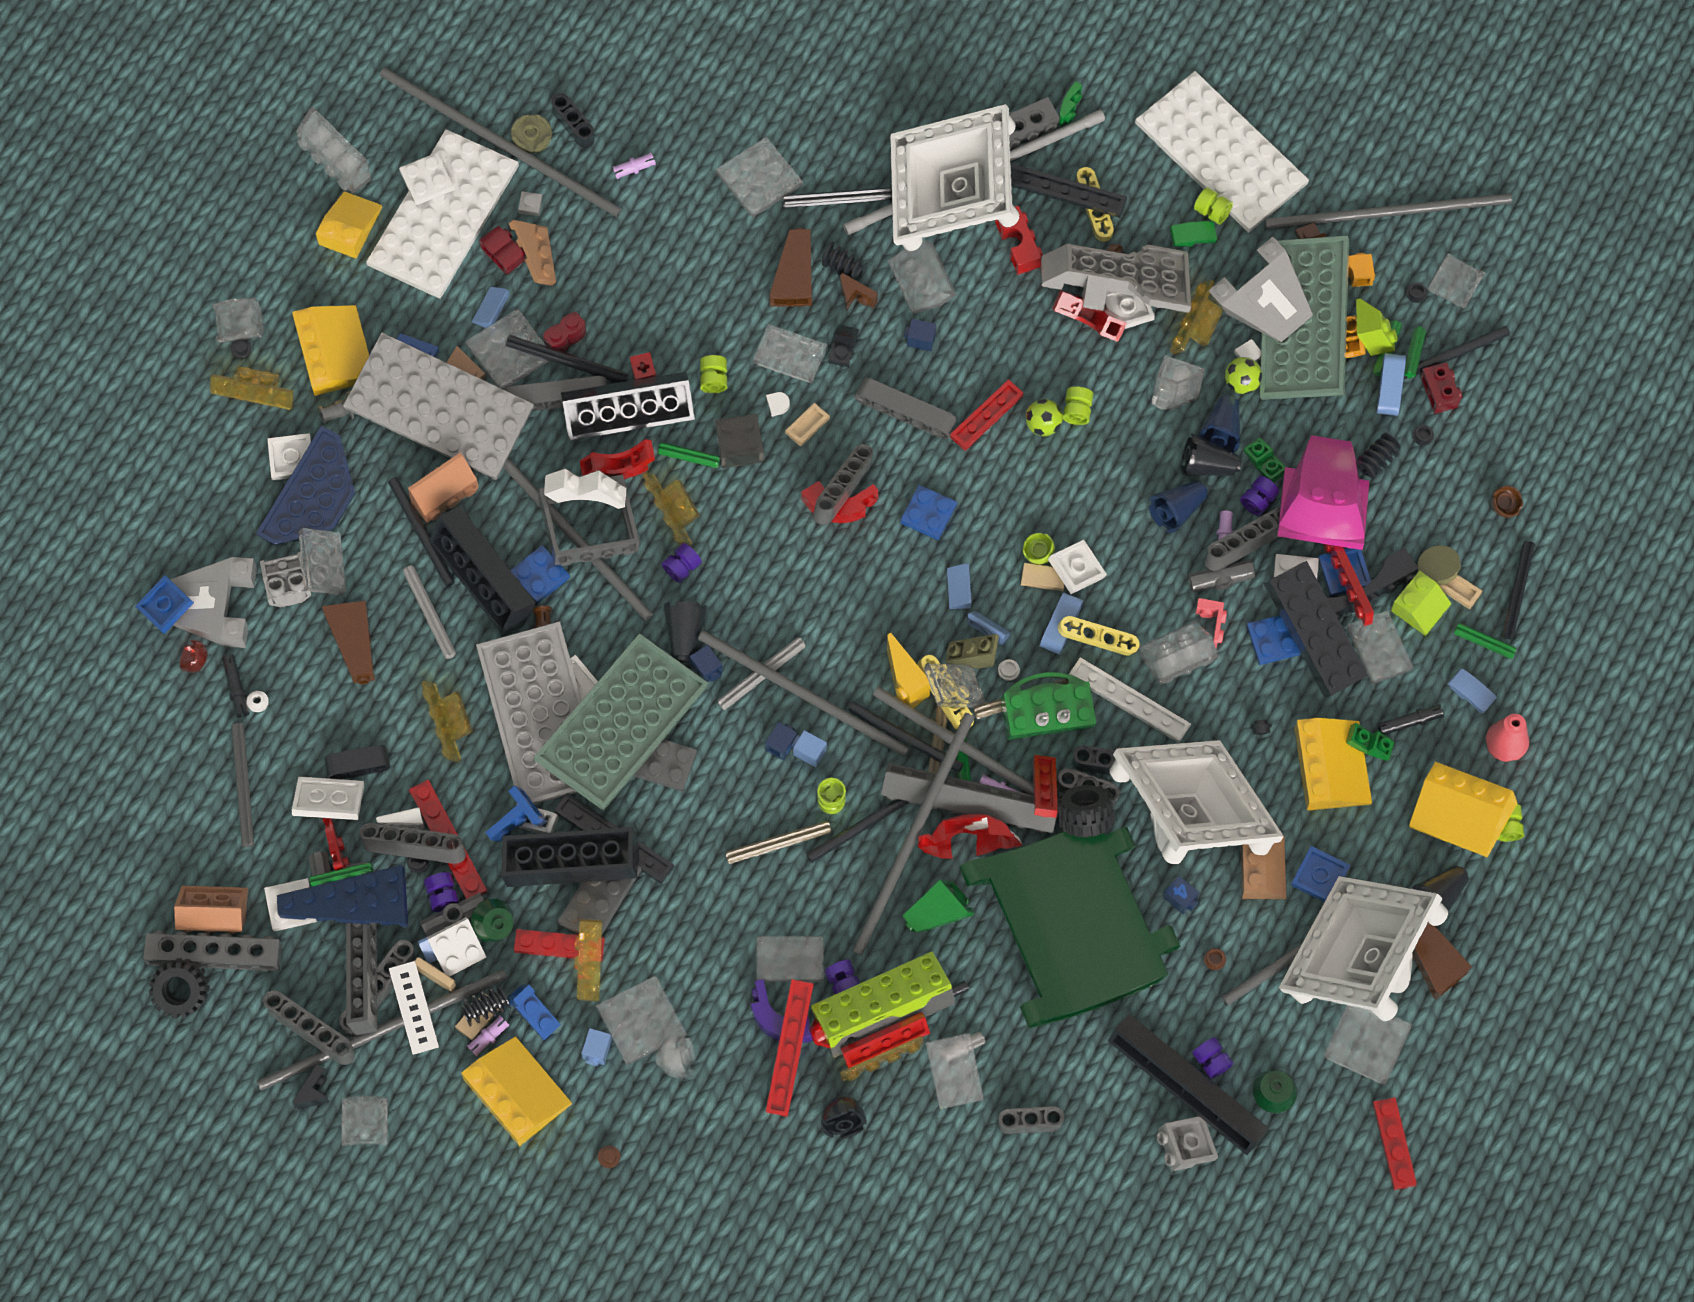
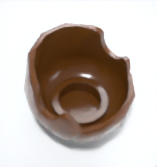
M1508 485L1497 488L1491 497L1492 510L1498 516L1504 518L1518 515L1524 504L1521 493L1515 487Z

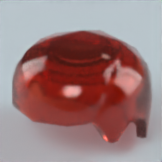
M191 640L190 642L193 644L185 645L180 659V670L195 673L205 666L208 653L204 643L198 640Z

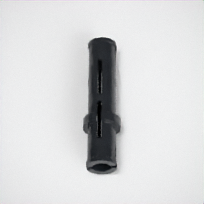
M229 654V660L228 656L225 655L221 660L231 692L229 697L233 701L236 717L242 718V712L243 717H247L250 714L245 699L247 694L242 687L235 655Z
M1438 704L1423 710L1419 708L1416 709V712L1379 722L1377 726L1379 732L1387 735L1419 724L1421 726L1426 725V722L1444 718V713L1440 709L1441 705Z

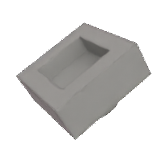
M522 192L518 209L519 214L539 216L543 199L542 194Z

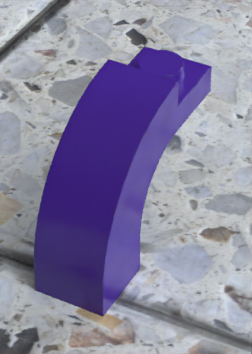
M764 979L756 980L755 988H752L753 999L756 1002L751 1003L752 1015L757 1025L765 1034L780 1041L784 1016L777 1014L771 1008L768 1002ZM808 1016L802 1043L812 1041V1034L809 1032L811 1027Z

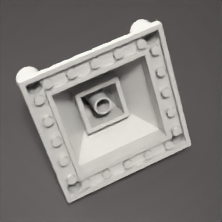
M1006 104L891 134L893 242L896 245L902 244L906 250L914 251L922 244V237L996 219L1005 227H1011L1017 223L1019 212L1012 204L1009 135L1014 132L1016 125L1009 115V108Z
M1220 740L1119 748L1115 750L1113 756L1116 760L1110 768V774L1117 782H1127L1131 779L1151 811L1150 815L1155 840L1164 859L1168 863H1181L1188 850L1249 844L1253 853L1266 855L1272 845L1280 842L1284 837Z
M1339 876L1282 980L1279 989L1283 993L1290 994L1301 1004L1307 1003L1313 998L1371 1010L1382 1021L1392 1019L1397 1013L1398 1006L1389 995L1391 992L1402 993L1408 987L1411 979L1412 952L1427 922L1437 926L1442 924L1448 916V910L1441 903L1442 898L1436 893Z

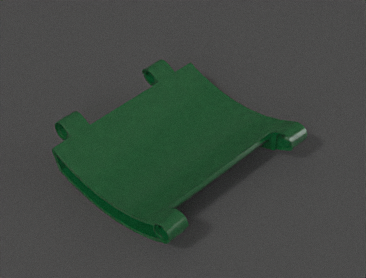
M1127 827L1115 830L1108 835L1103 833L1088 837H1076L1067 834V832H1062L1022 848L968 861L959 867L967 887L991 884L1040 998L1027 1001L1020 1006L1028 1028L1054 1023L1109 1005L1154 986L1169 975L1161 955L1174 952L1181 945L1171 925L1160 928L1150 934L1116 858L1119 854L1126 853L1134 847L1136 848Z

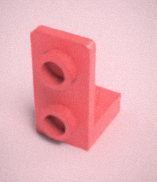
M1199 598L1196 614L1204 618L1217 617L1212 649H1216L1217 644L1222 643L1224 630H1220L1221 623L1226 621L1227 611L1223 610L1224 602Z

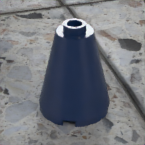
M1232 395L1221 396L1199 431V436L1233 453L1237 451L1240 445L1239 401Z
M1193 481L1154 494L1149 498L1151 505L1148 506L1153 520L1159 527L1164 526L1167 528L1165 530L1167 533H1174L1206 500L1207 488L1203 483Z

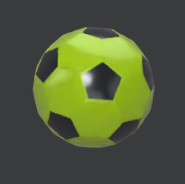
M1239 357L1228 364L1225 370V380L1229 388L1237 394H1249L1259 387L1262 381V370L1258 363L1250 357Z
M1040 399L1033 402L1028 407L1025 415L1028 428L1039 436H1050L1056 433L1063 422L1061 408L1053 400Z

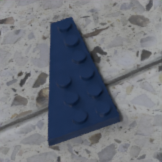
M402 865L279 894L277 895V913L280 918L305 920L311 918L318 921L336 920L337 922L357 924L381 923L386 926L399 924L401 927H409L405 868Z

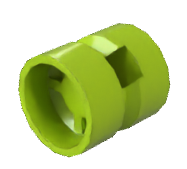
M1207 187L1197 198L1194 210L1204 216L1208 215L1210 220L1220 225L1230 214L1233 202L1224 196L1219 197V193Z
M709 355L701 358L700 373L702 375L700 376V389L706 393L725 391L727 389V359L718 355Z
M1084 387L1068 388L1063 420L1075 425L1089 423L1090 407L1092 406L1094 393Z
M826 778L818 786L817 801L819 808L823 812L836 814L842 811L845 806V785L837 778Z
M1516 805L1497 840L1504 842L1516 841L1525 836L1524 826L1519 822L1523 818L1521 805Z

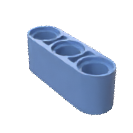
M1384 353L1377 402L1378 414L1394 416L1399 414L1406 362L1405 355Z
M1067 593L1062 594L1042 637L1041 648L1058 655L1061 654L1068 638L1058 632V623L1067 616L1077 618L1084 600ZM1069 622L1064 625L1067 627V631L1072 629Z

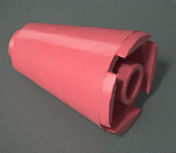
M1510 714L1495 722L1488 729L1486 734L1487 749L1494 758L1508 762L1518 760L1526 753L1529 747V735L1526 721L1521 715Z

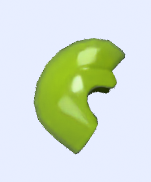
M1035 533L1029 535L1024 541L1023 554L1033 564L1041 565L1048 563L1049 557L1055 553L1054 542L1048 534Z

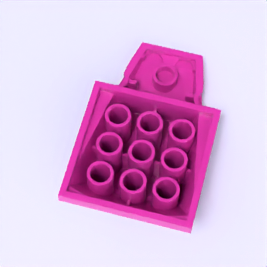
M1311 435L1296 469L1285 467L1277 536L1363 550L1369 481L1359 479L1355 453L1350 441Z

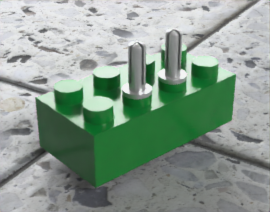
M1047 672L1026 677L1012 685L1000 698L1007 740L1091 729L1096 725L1089 681L1086 682L1069 674ZM1040 678L1068 680L1066 685L1044 683L1026 690L1020 689L1021 685Z

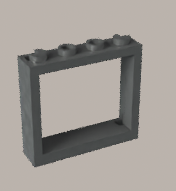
M623 475L610 477L626 488ZM539 488L538 499L554 565L566 566L578 561L589 562L596 558L603 557L608 559L614 555H631L639 550L640 541L627 489L625 507L621 508L628 540L559 551L548 507L549 504L557 502L544 495L545 488Z

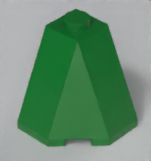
M939 880L903 917L906 920V926L912 932H926L971 917L975 912L972 907H967L966 904L969 900L954 881Z

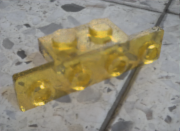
M1213 280L1201 282L1195 290L1196 295L1193 301H1191L1190 311L1181 321L1179 333L1172 341L1173 346L1170 350L1172 354L1183 352L1190 337L1202 346L1208 345L1223 312V309L1208 299L1209 290L1215 283Z
M238 367L233 378L215 374L211 376L210 392L212 394L291 410L293 407V391L277 387L279 383V375L253 370L248 367Z
M647 472L644 473V484L653 493L656 506L663 511L665 515L663 517L664 521L674 531L673 537L680 545L682 543H686L689 546L693 545L684 527L699 517L700 514L682 482L676 480L662 489L655 475Z
M425 680L421 682L423 687L422 693L428 702L429 714L434 719L435 731L443 746L442 752L448 760L459 762L461 757L455 741L473 732L460 693L454 692L441 699L436 684Z
M581 919L579 923V936H576L575 950H579V953L575 957L574 966L575 969H578V1000L599 1001L602 921Z
M922 1036L840 1072L841 1081L846 1079L847 1081H852L860 1076L859 1073L863 1071L872 1072L878 1069L883 1062L888 1061V1063H892L900 1059V1055L908 1052L912 1054L920 1050V1046L923 1045Z

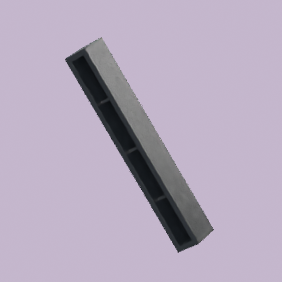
M1129 1014L1114 1029L1108 1039L1110 1044L1244 1154L1248 1155L1260 1143L1269 1128Z

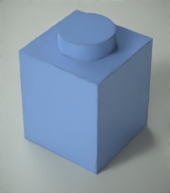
M804 730L802 735H797L792 743V747H794L793 755L817 767L827 750V742Z
M589 1028L582 1050V1058L587 1064L593 1066L605 1064L612 1042L611 1034Z

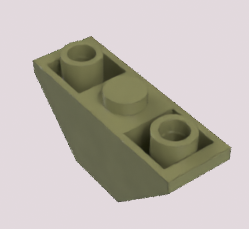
M992 634L949 642L945 662L976 669L993 667L999 635Z

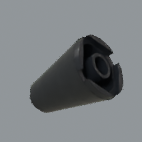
M1191 433L1192 437H1188L1182 453L1185 466H1180L1181 474L1234 476L1236 472L1240 471L1242 461L1239 460V455L1197 434Z
M670 602L664 603L672 656L676 657L677 661L687 662L690 656L695 653L698 637L706 616L707 605L700 608V603L676 602V606H670Z
M1454 865L1414 885L1412 889L1438 894L1442 898L1441 903L1449 912L1469 881L1468 873L1463 867Z

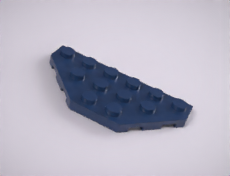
M322 425L320 426L258 529L257 536L276 546L333 531L355 496L340 435Z

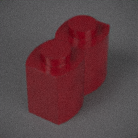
M497 226L481 238L479 243L486 255L507 275L525 261V252L522 247H519L518 244L511 240L513 237L506 228L502 229L500 226Z
M576 311L567 314L562 318L560 324H555L545 331L543 335L544 346L562 352L567 351L571 344L579 342L586 335L585 321Z

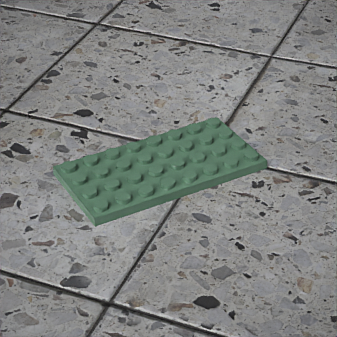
M1337 236L1279 240L1278 243L1286 250L1292 261L1313 316L1282 342L1262 333L1261 400L1345 395L1349 237Z
M638 634L534 756V761L604 811L705 691L709 683L644 636Z

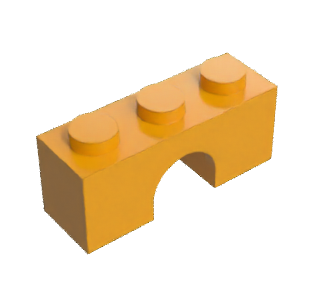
M1357 253L1349 256L1348 277L1351 280L1352 287L1373 285L1375 273L1372 254Z

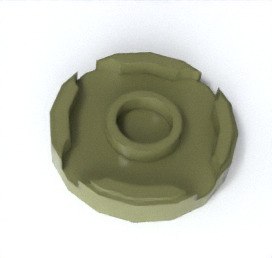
M523 115L512 125V142L528 153L541 152L551 142V126L540 115Z
M1441 545L1425 550L1419 557L1417 564L1418 570L1434 580L1438 585L1448 584L1453 581L1461 569V562L1457 552L1448 546Z

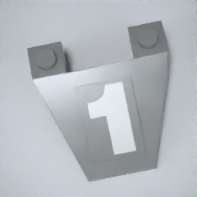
M1271 237L1257 249L1261 259L1267 264L1263 270L1238 291L1224 277L1209 290V293L1227 315L1282 342L1310 319L1313 313L1290 257L1278 241Z
M231 557L170 579L194 602L173 626L222 646L246 648L249 629L244 618L227 617L231 586L254 588L257 572L254 559Z

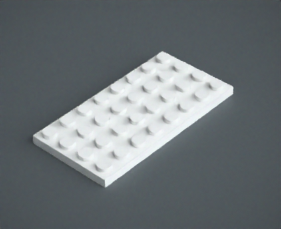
M1196 71L1135 120V124L1203 189L1209 187L1219 193V197L1224 196L1231 200L1233 207L1230 215L1248 233L1309 182L1308 178Z
M449 130L444 131L431 155L438 153L454 190L418 205H415L408 191L367 260V266L439 299L443 296L519 167L517 161Z

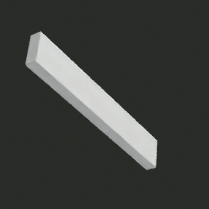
M1081 657L1069 673V675L1086 682L1089 681L1091 691L1180 743L1191 726V723Z

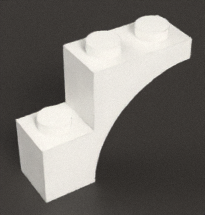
M563 469L545 476L544 495L557 503L569 500H592L620 509L625 507L626 488L600 471L578 477L570 471Z

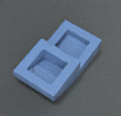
M1462 668L1447 683L1461 699H1466L1479 713H1484L1497 698L1485 685Z

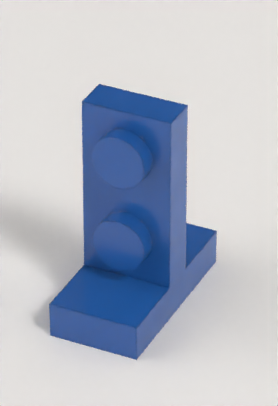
M513 786L509 790V793L518 805L485 832L491 840L496 842L503 841V836H510V832L514 828L522 826L527 821V817L534 825L539 827L547 823V820L526 792L518 786Z
M520 985L507 997L509 1005L514 1006L536 1033L545 1040L561 1024L535 996V991L530 985Z

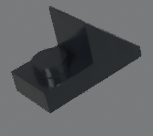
M839 324L834 333V342L828 363L849 368L859 329Z
M316 1065L292 1101L296 1109L300 1110L329 1103L328 1098L317 1091L327 1081V1073L321 1066Z

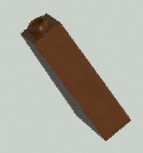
M795 228L794 230H789L770 291V307L812 306L810 229Z
M366 601L322 606L325 619L353 683L368 684L370 681H374L375 673Z
M1427 922L1412 952V956L1433 998L1437 1000L1466 976L1472 966L1435 926Z

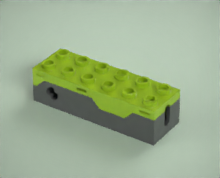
M933 951L811 1005L814 1021L809 1030L810 1034H812L811 1038L815 1045L828 1048L833 1058L842 1055L840 1048L922 1012L927 1017L955 1004L952 986Z

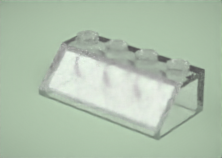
M314 107L310 108L296 131L299 146L303 150L307 149L311 153L313 160L317 164L321 163L326 173L338 180V184L343 190H348L351 194L356 193L371 180L367 160Z

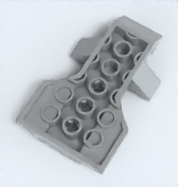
M1066 244L1041 257V286L1062 290L1064 284L1084 287L1082 300L1083 307L1103 311L1106 293L1109 291L1137 296L1147 305L1188 313L1190 311L1191 294L1187 251L1146 245L1137 253L1123 254Z

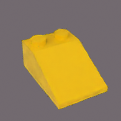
M344 191L324 216L316 232L318 244L357 259L382 209V205Z
M892 633L888 634L887 654L896 693L895 697L914 708L930 697L931 681Z

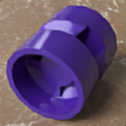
M1258 476L1251 484V489H1247L1240 497V502L1250 513L1262 516L1269 507L1268 503H1272L1280 491L1271 480L1264 476Z
M682 543L674 551V556L669 555L661 565L674 581L681 583L689 576V570L694 571L702 563V560L689 545Z
M437 873L424 880L426 892L428 895H431L428 899L433 912H441L447 905L459 903L456 890L452 889L454 883L451 873Z
M849 959L839 961L824 971L828 982L833 984L832 991L834 995L860 984L859 978L854 976L855 969Z
M1216 1037L1207 1040L1192 1053L1199 1064H1204L1203 1070L1210 1080L1220 1076L1234 1064L1226 1052L1222 1053L1223 1047Z

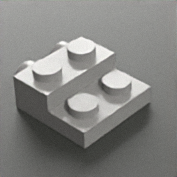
M1201 1117L1165 1123L1158 1129L1157 1141L1160 1145L1164 1146L1166 1152L1164 1160L1167 1166H1171L1172 1172L1192 1168L1196 1164L1215 1161L1218 1158L1207 1124Z

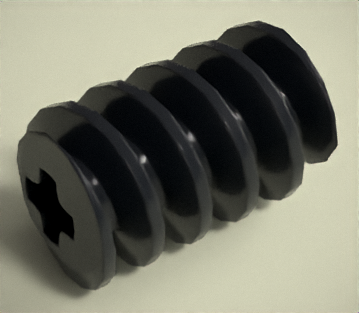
M832 241L822 256V266L825 268L829 266V270L832 272L836 271L837 275L840 276L843 273L858 282L864 275L868 262L862 265V258L854 261L856 256L854 253L847 257L849 252L847 249L840 253L842 248L840 245L833 249L835 243Z
M1383 433L1375 441V444L1370 445L1369 449L1365 450L1363 455L1358 457L1356 460L1357 467L1364 475L1375 479V472L1380 474L1382 472L1381 467L1386 468L1388 466L1387 462H1393L1392 456H1399L1397 449L1401 448L1400 443L1392 435Z
M497 985L496 993L489 988L488 996L483 991L480 992V999L472 995L471 1003L464 998L463 1006H461L469 1027L472 1026V1019L480 1023L481 1015L488 1020V1012H491L495 1017L497 1016V1009L505 1013V1005L510 1008L505 992L500 985Z

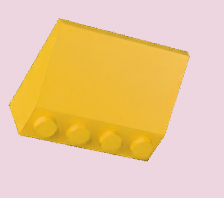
M356 305L318 306L292 312L314 396L354 386L369 358Z
M1327 718L1297 720L1294 729L1307 811L1372 804L1365 754L1346 743L1350 726L1354 723L1360 725L1359 721Z
M1435 762L1424 781L1409 827L1488 857L1514 811L1517 800L1514 792L1510 789Z
M516 1036L482 1056L461 1072L463 1080L519 1147L572 1104Z

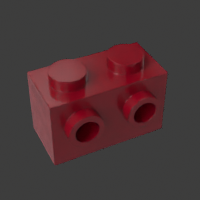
M1447 362L1424 368L1420 379L1433 413L1437 414L1458 408L1462 399V393L1460 388L1455 385L1454 372L1452 369H1449Z

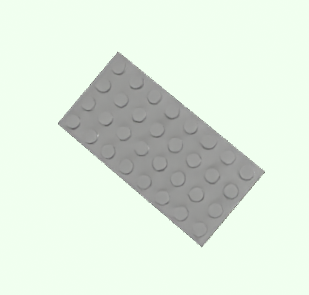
M381 333L343 405L345 409L446 457L453 458L458 453H461L470 468L497 480L534 408L533 403L384 333Z
M560 622L477 644L478 654L514 786L522 788L534 804L563 797L567 793L569 795L577 793L569 785L534 761V756L582 701Z

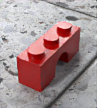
M1018 205L1015 208L1019 212V220L1015 225L1005 227L998 219L995 220V225L1002 240L1016 238L1021 242L1020 245L1010 249V259L1017 275L1041 267V257L1043 256L1041 248L1037 247L1034 242L1036 238L1033 230H1029L1027 226L1028 219L1026 213L1021 212Z

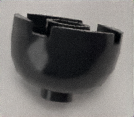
M835 1097L827 1102L821 1113L822 1130L824 1134L834 1138L833 1134H841V1138L855 1136L862 1132L864 1129L863 1125L867 1124L862 1105L851 1097Z

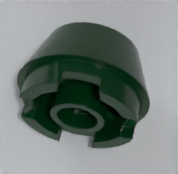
M488 899L480 902L471 915L472 929L475 935L482 941H500L508 936L513 928L511 908L507 903L499 899Z
M1277 1069L1267 1070L1261 1073L1254 1081L1252 1088L1253 1097L1258 1106L1263 1110L1271 1113H1281L1288 1110L1295 1103L1297 1086L1293 1078L1286 1072Z

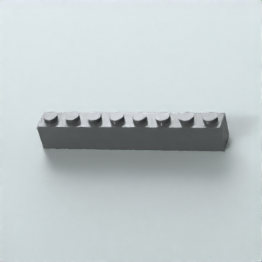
M888 763L881 795L891 800L901 799L914 805L922 804L936 773ZM947 776L932 809L942 808L950 810L954 814H988L1004 823L1013 824L1017 828H1031L1040 833H1053L1056 818L1034 815V795Z

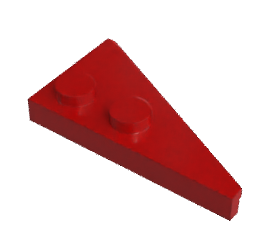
M322 818L326 828L325 833L329 850L334 861L333 867L335 870L346 868V865H350L348 857L344 858L342 850H345L342 837L338 838L333 819Z

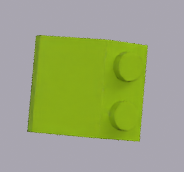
M1356 299L1357 335L1369 354L1373 356L1395 351L1397 333L1390 327L1389 320L1385 319L1381 311L1364 300Z
M1419 571L1394 601L1391 611L1426 636L1450 607L1451 602L1434 580Z

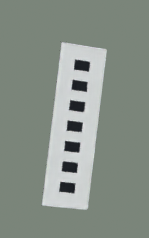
M415 961L389 968L412 1054L438 1048V1042Z

